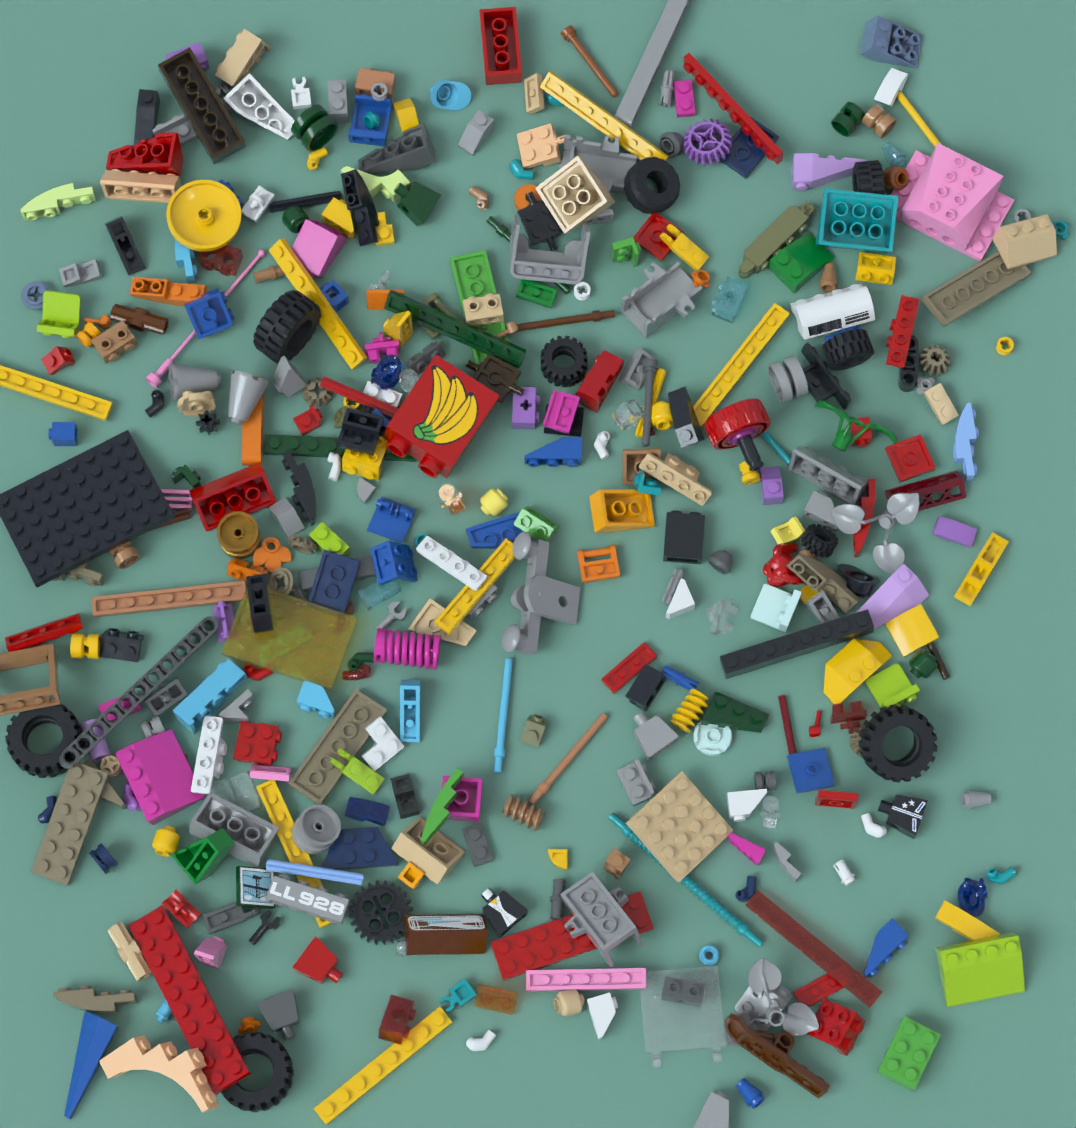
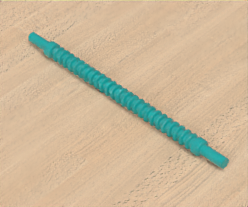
M614 813L608 817L611 822L623 831L622 834L625 837L629 836L630 841L634 840V844H638V848L642 847V851H647V855L650 854L651 859L655 858L624 821ZM690 875L685 876L681 880V885L685 884V888H690V892L693 891L694 896L698 895L699 900L703 899V903L706 902L707 907L711 906V910L716 911L715 914L719 913L720 918L723 917L725 919L724 922H729V926L733 925V929H737L738 934L744 935L758 948L762 945L763 941L748 929L749 926L746 923L742 924L741 919L737 920V916L732 915L733 912L729 913V909H725L724 904L720 905V901H715L716 898H712L711 893L707 894V890L702 889L703 886L699 887L698 882L694 883V879L689 878Z

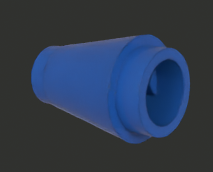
M745 1078L737 1083L736 1087L748 1106L755 1109L765 1100L763 1092Z

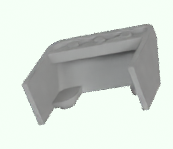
M513 215L509 270L514 278L566 284H578L583 280L590 238V230L586 222H583L581 240L572 239L568 241L563 253L528 249V239L525 235L519 234L520 223L517 215Z

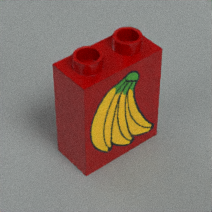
M435 355L387 425L383 437L388 441L386 447L399 457L404 458L409 454L420 461L418 467L426 475L437 478L440 474L447 479L495 408L500 395Z

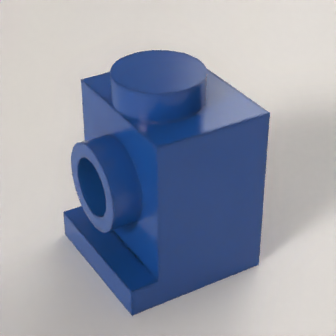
M334 280L321 287V292L336 313L349 303L348 295Z

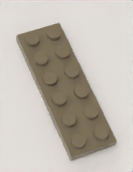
M999 251L923 295L921 300L944 328L1031 275V271L1026 265L1007 269Z
M355 689L288 782V785L316 804L322 805L343 775L341 770L330 763L332 758L337 759L344 766L347 764L348 760L337 753L339 748L356 757L370 737L364 728L379 716L383 719L388 710Z
M80 762L68 769L31 870L32 873L67 886L70 885L110 773Z

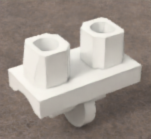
M258 186L242 208L241 214L257 222L275 195Z

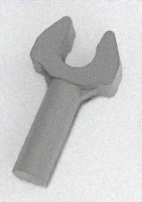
M400 602L391 603L388 606L389 615L375 629H385L393 620L403 621L406 617L407 609L405 608L400 613H395V609L400 606Z

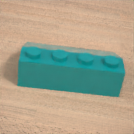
M824 188L815 246L891 253L893 251L898 196Z

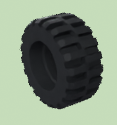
M297 290L285 292L277 301L272 303V306L267 309L259 325H257L253 336L255 348L277 364L284 355L289 361L292 360L306 346V343L310 341L311 336L315 333L321 318L319 306Z
M60 704L19 712L17 717L13 715L10 719L12 724L7 726L6 731L8 735L5 736L8 744L7 750L19 768L26 771L29 775H38L39 778H46V775L52 778L56 777L58 772L62 774L67 772L66 768L60 765L59 757L83 733L80 723L74 714L66 706ZM44 723L58 725L63 733L59 747L47 755L33 754L27 745L31 731ZM83 740L78 743L80 748L84 746ZM71 754L64 755L67 762L71 763V760H74Z
M894 704L890 705V708L886 706L881 707L879 713L874 711L870 715L872 717L870 721L865 720L863 725L866 727L864 730H860L859 735L862 737V740H859L858 744L862 749L860 754L865 760L864 763L874 773L885 780L900 783L901 780L904 782L911 781V777L917 779L921 776L920 772L922 770L926 772L930 768L927 765L935 759L933 752H937L938 746L935 744L937 735L933 732L934 727L924 715L908 706ZM895 727H908L914 736L911 751L900 760L892 761L887 759L882 752V742L885 735Z
M247 1032L243 1036L238 1035L234 1037V1042L242 1057L251 1053H259L271 1061L273 1077L265 1088L258 1091L246 1090L237 1082L221 1092L223 1097L234 1107H238L243 1111H266L270 1109L269 1107L278 1105L279 1101L286 1097L287 1091L293 1083V1063L287 1050L274 1037L265 1035L262 1032Z

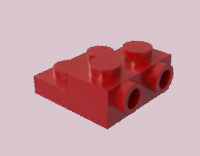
M241 721L233 760L272 766L278 756L276 745L281 742L282 738L279 726Z

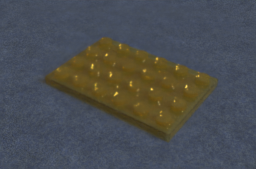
M246 588L222 650V655L300 681L305 680L332 691L358 618L268 589L274 630L254 633L250 615L248 588Z

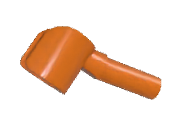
M102 315L100 320L84 318V322L98 324L103 329H107L112 321L106 315Z

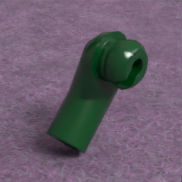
M356 653L348 661L349 669L356 671L364 662L374 663V653Z

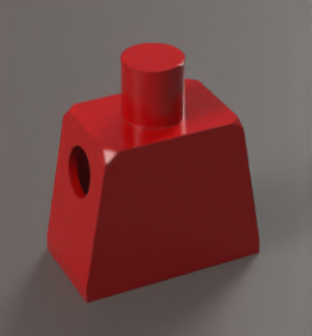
M316 936L293 965V969L296 972L320 984H323L327 978L337 984L343 976V973L335 968L339 963L337 957Z

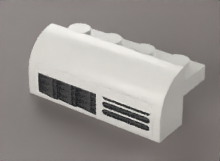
M854 284L844 289H836L826 294H818L808 299H800L790 303L791 310L797 318L798 331L804 340L875 320L868 288L866 286L863 287L862 284Z

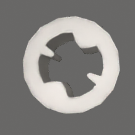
M580 282L575 285L574 296L576 299L584 301L590 297L591 289L589 284ZM585 288L587 293L579 294V290Z

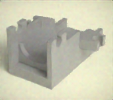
M565 134L564 153L558 170L579 155L609 193L626 194L624 191V179L628 170L637 163V155L619 153V137H615V142L610 143V136L606 135L601 145V143L584 141L583 137L579 136L576 139H572L571 135Z
M679 262L675 263L667 271L652 263L650 268L654 272H648L647 268L643 271L648 281L639 288L633 289L629 296L626 295L622 298L621 313L645 338L649 337L677 313L686 318L689 314L685 311L686 308H690L691 312L695 311L692 301L702 294V287L693 285V280L680 268Z
M591 872L560 894L563 902L574 915L564 926L567 931L575 928L569 932L573 939L586 933L599 950L600 955L605 958L607 964L612 968L614 964L608 953L609 950L630 936L635 938L640 948L644 945L636 926L622 910V907L628 902V897L625 894L621 898L618 897L620 894H623L620 887L608 892L597 876Z

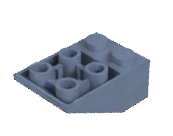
M877 15L866 22L860 55L876 62L916 69L923 35Z

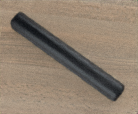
M340 191L271 202L269 208L270 212H278L292 206L307 207L330 203L333 197L339 200L342 199Z

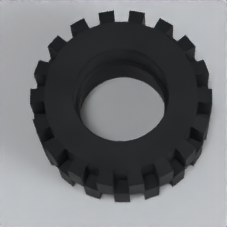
M879 160L855 162L852 173L853 191L885 195L884 174Z
M853 329L839 333L827 340L822 347L829 368L832 370H844L855 367L867 361L874 354L868 333L864 329Z
M557 336V340L552 338L550 344L546 343L541 351V372H543L544 378H548L549 383L555 382L557 387H559V384H562L563 387H567V384L574 386L575 381L579 383L581 377L584 378L587 371L588 355L586 348H583L581 342L577 343V339L574 337L572 340L569 339L570 336H565V338ZM568 355L574 359L575 363L569 368H559L553 363V360L557 356Z

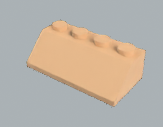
M113 169L111 171L106 170L100 180L105 198L169 203L172 195L181 187L179 176L171 173L159 175L155 172L146 174L138 171L122 172L121 170Z

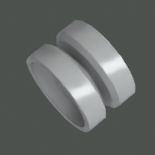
M795 356L784 358L783 365L778 361L768 364L769 379L781 403L791 401L793 394L798 398L808 394V385L803 369Z
M315 804L307 807L296 819L292 827V838L295 845L301 851L308 854L317 855L325 852L340 834V819L331 808L325 805Z

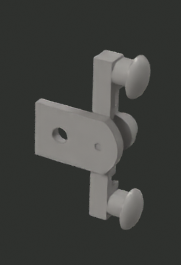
M528 532L520 533L515 538L512 546V552L516 559L521 560L526 557L528 558L527 564H531L527 565L525 585L517 587L511 594L512 605L522 611L520 629L517 625L512 624L504 630L501 638V645L505 652L510 653L513 650H517V653L527 656L537 653L541 616L571 626L576 625L580 587L546 577L550 542L541 539L531 541V536ZM559 597L563 600V606L559 604Z

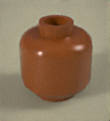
M889 166L883 171L886 189L902 190L907 186L909 175L905 168Z

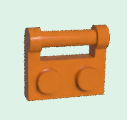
M615 544L609 545L607 548L587 551L577 550L582 584L620 578ZM610 555L611 557L610 559L597 560L591 562H585L584 560L586 558Z

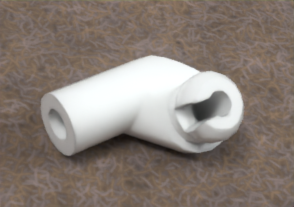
M607 431L599 433L594 442V447L601 460L610 456L605 448L610 439V434Z
M330 452L327 461L333 464L328 479L337 481L341 471V458L338 453Z
M870 813L861 816L867 834L876 838L886 835V827L873 823Z

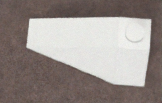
M250 73L223 98L236 113L288 140L293 135L291 133V127L294 123L292 117Z

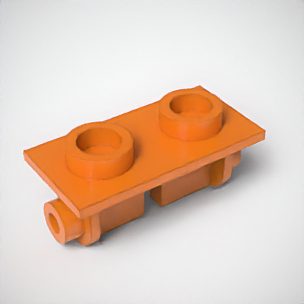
M232 558L228 562L227 575L247 581V576L265 574L267 577L268 570H265V567L254 566V564L249 569V562Z

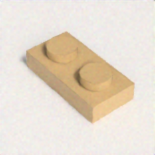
M538 73L524 79L526 113L531 115L544 109L543 89L540 88L542 75Z
M941 383L923 392L940 425L959 416Z

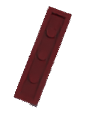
M958 471L885 490L888 500L897 493H918L919 497L925 498L919 505L918 511L966 498L963 477ZM959 486L960 494H949L953 487ZM940 491L943 493L940 499L935 501L931 499L935 492Z

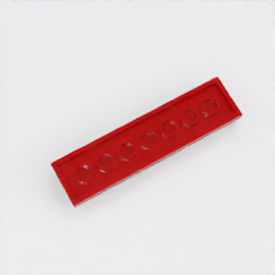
M641 891L628 895V902L622 907V910L636 926L638 933L642 934L654 930ZM573 914L563 917L562 920L557 919L490 942L503 981L525 974L526 970H537L597 948L586 933L573 939L569 932L575 928H571L569 931L565 929L564 925L574 916Z

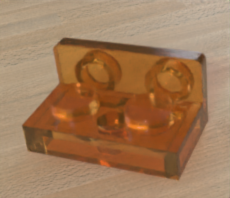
M478 984L475 1007L513 1015L518 992Z

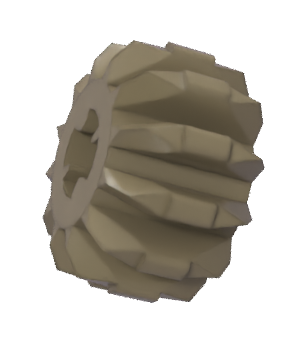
M933 344L929 346V349L925 347L923 353L919 356L921 360L919 365L924 367L923 372L929 370L930 376L934 372L937 376H940L941 371L946 373L947 367L951 365V361H949L951 355L946 354L947 348L941 350L940 344L936 348Z

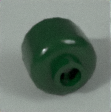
M300 206L287 208L282 216V222L292 233H299L305 220L309 219V216Z
M919 650L909 661V666L912 668L910 672L918 679L921 676L929 678L938 667L936 662L938 659L927 650Z

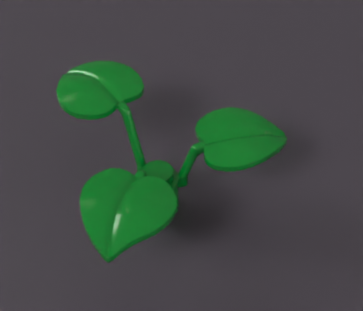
M820 400L814 406L832 410L840 417L835 434L836 438L832 446L843 452L846 451L849 444L853 445L854 441L868 428L881 432L889 437L894 444L897 443L896 435L880 425L873 423L865 425L859 419L850 416L848 413L837 409L825 401ZM845 418L849 423L846 429L841 431L843 419ZM852 422L863 428L853 438H851L852 434L848 432Z

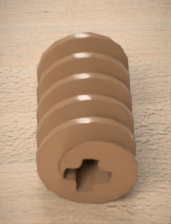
M511 794L502 813L505 811V818H509L512 815L513 822L519 818L520 825L526 821V828H530L533 825V831L536 832L546 812L542 814L541 806L535 810L534 803L527 807L528 800L521 804V797L514 801V794Z

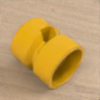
M72 634L70 643L72 659H83L85 656L88 659H100V634H89L87 637L84 634Z

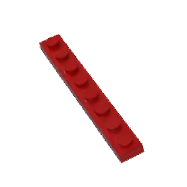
M690 53L686 54L683 65L685 71L695 77L697 84L703 86L709 97L714 98L718 102L719 107L729 113L731 120L741 126L743 133L753 139L756 147L761 148L770 161L773 160L776 165L782 162L783 151Z

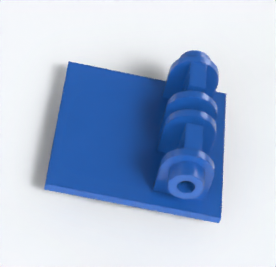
M381 496L377 500V507L367 531L402 544L417 509Z

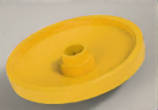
M195 180L181 186L170 198L166 212L167 224L173 237L183 246L202 252L217 250L231 242L239 231L242 219L240 203L235 194L225 185L212 180Z

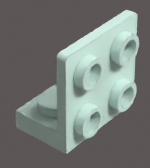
M764 584L750 618L786 633L802 592L794 589L793 594Z

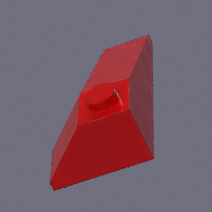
M177 132L159 133L149 140H140L138 144L126 145L109 151L106 169H118L122 172L138 171L146 174L155 172L159 175L171 173L181 176L184 158L179 135Z

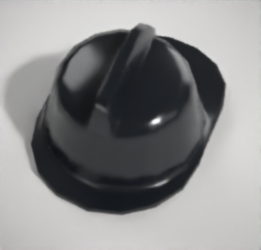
M839 564L837 566L839 572L847 576L848 589L855 595L864 598L869 597L874 584L880 582V579L869 575L855 566L848 564Z

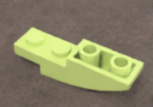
M73 183L40 194L20 210L24 220L33 221L40 217H54L57 214H61L60 207L68 208L80 203L89 204L92 201H96L93 187L75 189Z

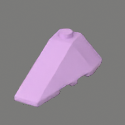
M794 153L791 166L792 189L805 191L850 176L853 173L855 162L866 160L848 157L837 160L832 155H828L827 158H821L816 153Z
M903 564L857 612L868 609L874 629L900 614L920 605L929 594L919 578Z

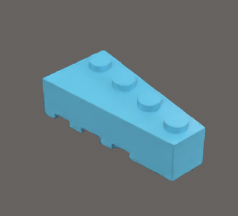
M229 658L225 662L222 661L217 666L216 671L209 675L202 684L173 710L177 720L195 734L202 727L204 716H212L247 679L246 673Z

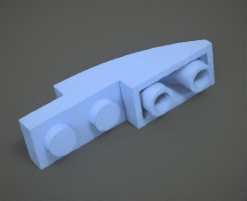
M971 403L966 404L961 414L953 444L954 465L962 464L965 482L972 481L975 474H977V465L973 463L972 456H974L973 444L979 437V430L974 425L976 412L975 409H972Z

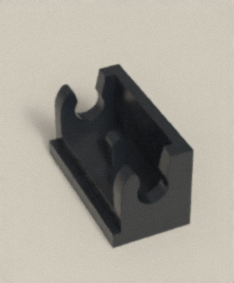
M645 664L625 695L626 698L630 700L631 704L646 712L666 681L664 673Z

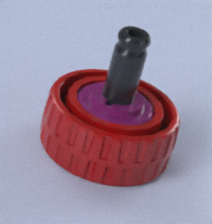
M754 398L733 403L707 419L705 430L715 449L725 450L739 446L746 463L749 465L750 471H757L763 467L764 464L761 462V457L753 439L764 433L770 427L771 422L761 400Z

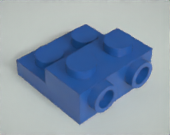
M218 288L184 304L198 339L233 326L232 319H235L231 308L227 309L224 304L228 302L224 291L220 292Z

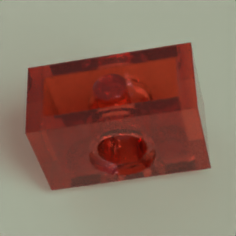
M394 995L390 996L379 1028V1039L402 1045L403 1039H407L410 1032L409 1021H413L416 1010L413 1009L414 1001ZM394 1019H401L402 1021L396 1022Z

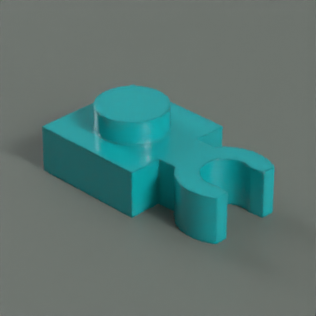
M463 979L449 989L451 996L441 998L440 1003L450 1002V1007L446 1009L448 1013L454 1009L456 1003L462 1007L476 997L477 994L467 980Z

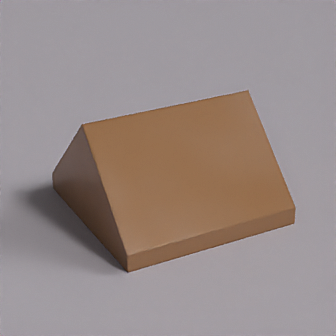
M661 448L623 449V485H633L634 476L638 474L640 469L639 464L647 453H651L661 459ZM644 471V480L652 478L661 484L660 480Z

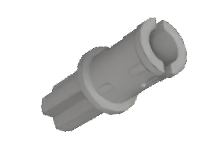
M666 70L664 72L663 84L660 86L661 97L659 105L662 107H670L671 96L672 92H674V71Z

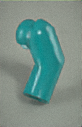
M1012 867L1003 873L995 870V868H990L987 871L988 880L997 884H1004L1017 875Z

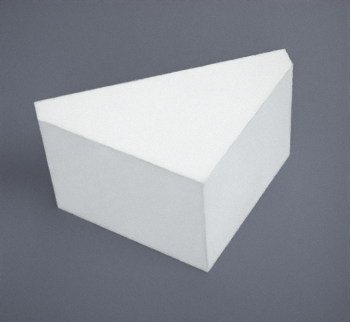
M682 578L666 612V618L668 619L695 608V602L685 580Z

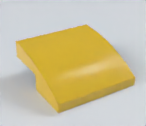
M921 604L885 624L903 658L939 639Z

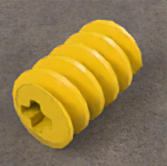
M690 689V695L685 696L686 701L681 702V707L676 709L677 714H673V720H670L673 725L687 733L691 732L688 725L695 726L692 720L699 721L700 719L696 714H704L701 707L708 708L705 701H709V699L695 689Z

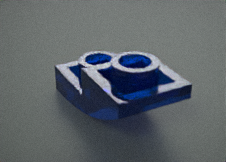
M349 797L344 816L361 822L366 820L384 826L386 825L390 806L366 799Z

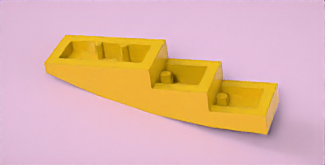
M992 532L955 593L954 597L968 606L972 605L1009 541Z
M946 900L935 917L936 920L951 927L954 932L969 939V941L1001 935Z

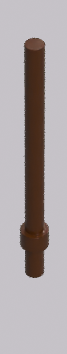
M596 310L589 314L517 324L518 330L516 332L586 321L599 322L601 319L615 317V310L602 312Z

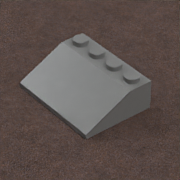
M799 446L792 453L789 471L847 504H857L867 486V483L861 476L850 474L845 467L836 466L829 458L825 456L820 457L809 447Z

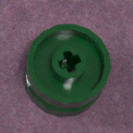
M317 104L307 108L296 118L292 124L291 133L298 140H301L302 145L308 151L312 152L322 148L333 138L337 132L338 123L331 116H328L327 111L321 105Z

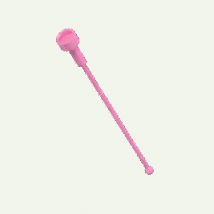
M264 250L258 251L256 258L225 293L226 298L255 263L265 256ZM195 329L170 359L167 358L154 374L149 373L145 379L150 385L157 388L162 383L160 378L169 369V364H173L172 361L196 334Z

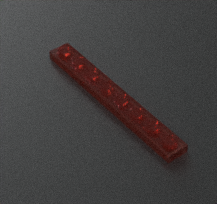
M757 890L745 905L869 1008L883 993L760 891Z

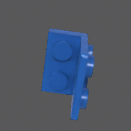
M386 541L370 548L379 585H384L397 579L410 582L418 581L417 569L412 558L413 552L409 545Z

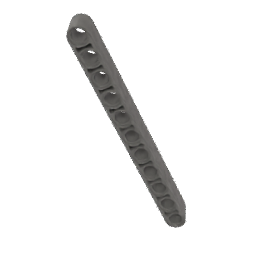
M211 616L201 620L62 752L59 757L60 765L67 769L74 767L218 629V621ZM204 623H209L212 626V630H206ZM190 636H196L199 643L191 642ZM176 650H184L185 656H179ZM163 662H169L172 668L169 670L165 669ZM149 675H155L158 678V682H151ZM135 688H141L144 691V695H137ZM121 701L129 702L130 708L124 709L121 706ZM113 714L116 717V722L108 721L107 715ZM93 728H100L102 730V735H95L93 733ZM79 741L87 742L88 748H80ZM71 754L74 757V762H67L64 755Z

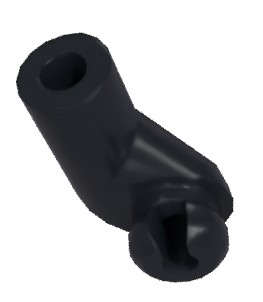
M154 390L151 393L153 397L152 405L145 410L150 418L164 407V395L160 390Z

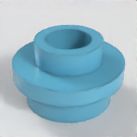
M704 946L700 950L699 958L705 965H714L719 959V951L714 946ZM710 952L713 958L707 959L705 954Z

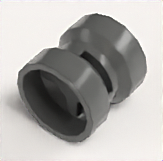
M754 772L755 790H776L775 772Z

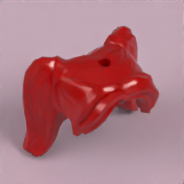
M783 543L774 547L773 557L763 567V573L767 576L769 585L773 587L785 586L787 584L807 585L787 567V564L794 559L791 554L798 550L797 543Z

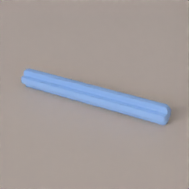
M268 859L266 863L268 871L362 885L364 875L361 873Z

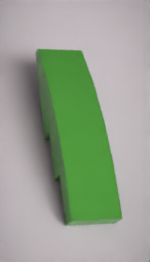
M458 767L444 784L430 810L421 837V844L424 846L450 817V812L446 809L457 797V792L453 789L464 777V773Z

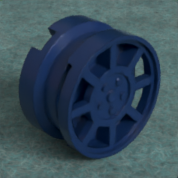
M100 843L97 846L98 848L91 850L89 854L104 873L107 874L110 871L109 869L111 867L115 868L118 863L103 844Z

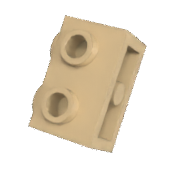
M490 293L484 297L477 298L472 296L463 300L467 324L480 326L504 322L500 294Z

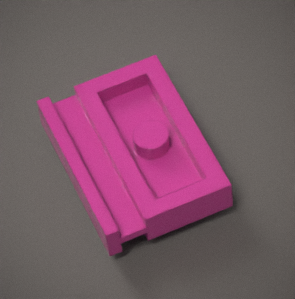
M553 390L543 427L569 434L580 397Z

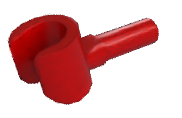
M820 710L816 714L815 726H809L810 737H818L820 735V719L822 714Z

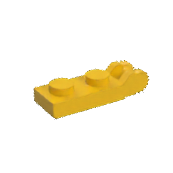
M669 224L667 230L676 239L673 241L665 233H662L659 237L669 246L668 248L697 272L709 256L682 232L680 233L675 226Z

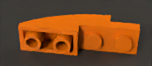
M133 277L130 289L131 296L176 306H184L185 303L200 298L202 294L207 292L205 285L171 283L168 279Z

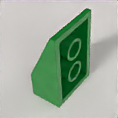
M809 232L784 247L769 262L768 269L794 294L821 271L825 264L830 263L834 259V256L823 246H815L816 239Z

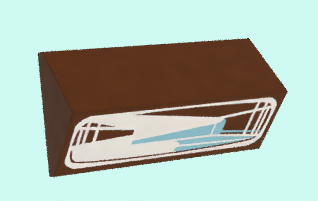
M483 914L404 915L406 955L485 954L488 928Z

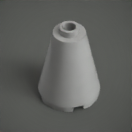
M175 363L169 364V391L172 401H178L179 398L183 397L182 393L185 391L202 393L204 391L216 390L218 385H221L220 374H217L216 370Z
M232 371L228 417L231 418V422L242 425V422H247L267 388L269 381L260 377H254L252 374Z

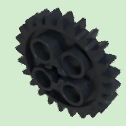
M376 880V885L372 886L369 882L368 889L363 886L361 887L362 894L355 893L358 898L357 900L351 899L355 906L349 907V910L354 912L349 915V918L355 920L350 924L351 926H358L354 931L355 933L362 932L360 935L361 939L367 936V943H370L372 939L375 940V945H378L379 940H382L383 944L386 945L387 939L394 943L393 937L396 936L398 939H401L399 933H405L404 915H411L408 912L413 911V907L407 906L411 903V899L405 900L407 893L400 894L402 888L398 887L395 890L394 883L387 886V881L385 880L383 885H380L379 881ZM386 895L392 898L389 904L381 902V899ZM374 897H377L382 911H385L384 916L389 926L388 929H385L382 919L378 914ZM364 904H373V909L370 912H365L363 910ZM391 914L399 915V920L395 923L390 922L388 918ZM378 921L381 923V926L378 930H372L370 924Z

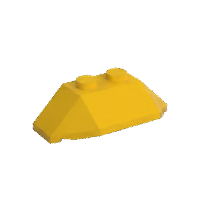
M861 639L851 640L825 664L823 693L837 707L885 664L892 655L880 642Z

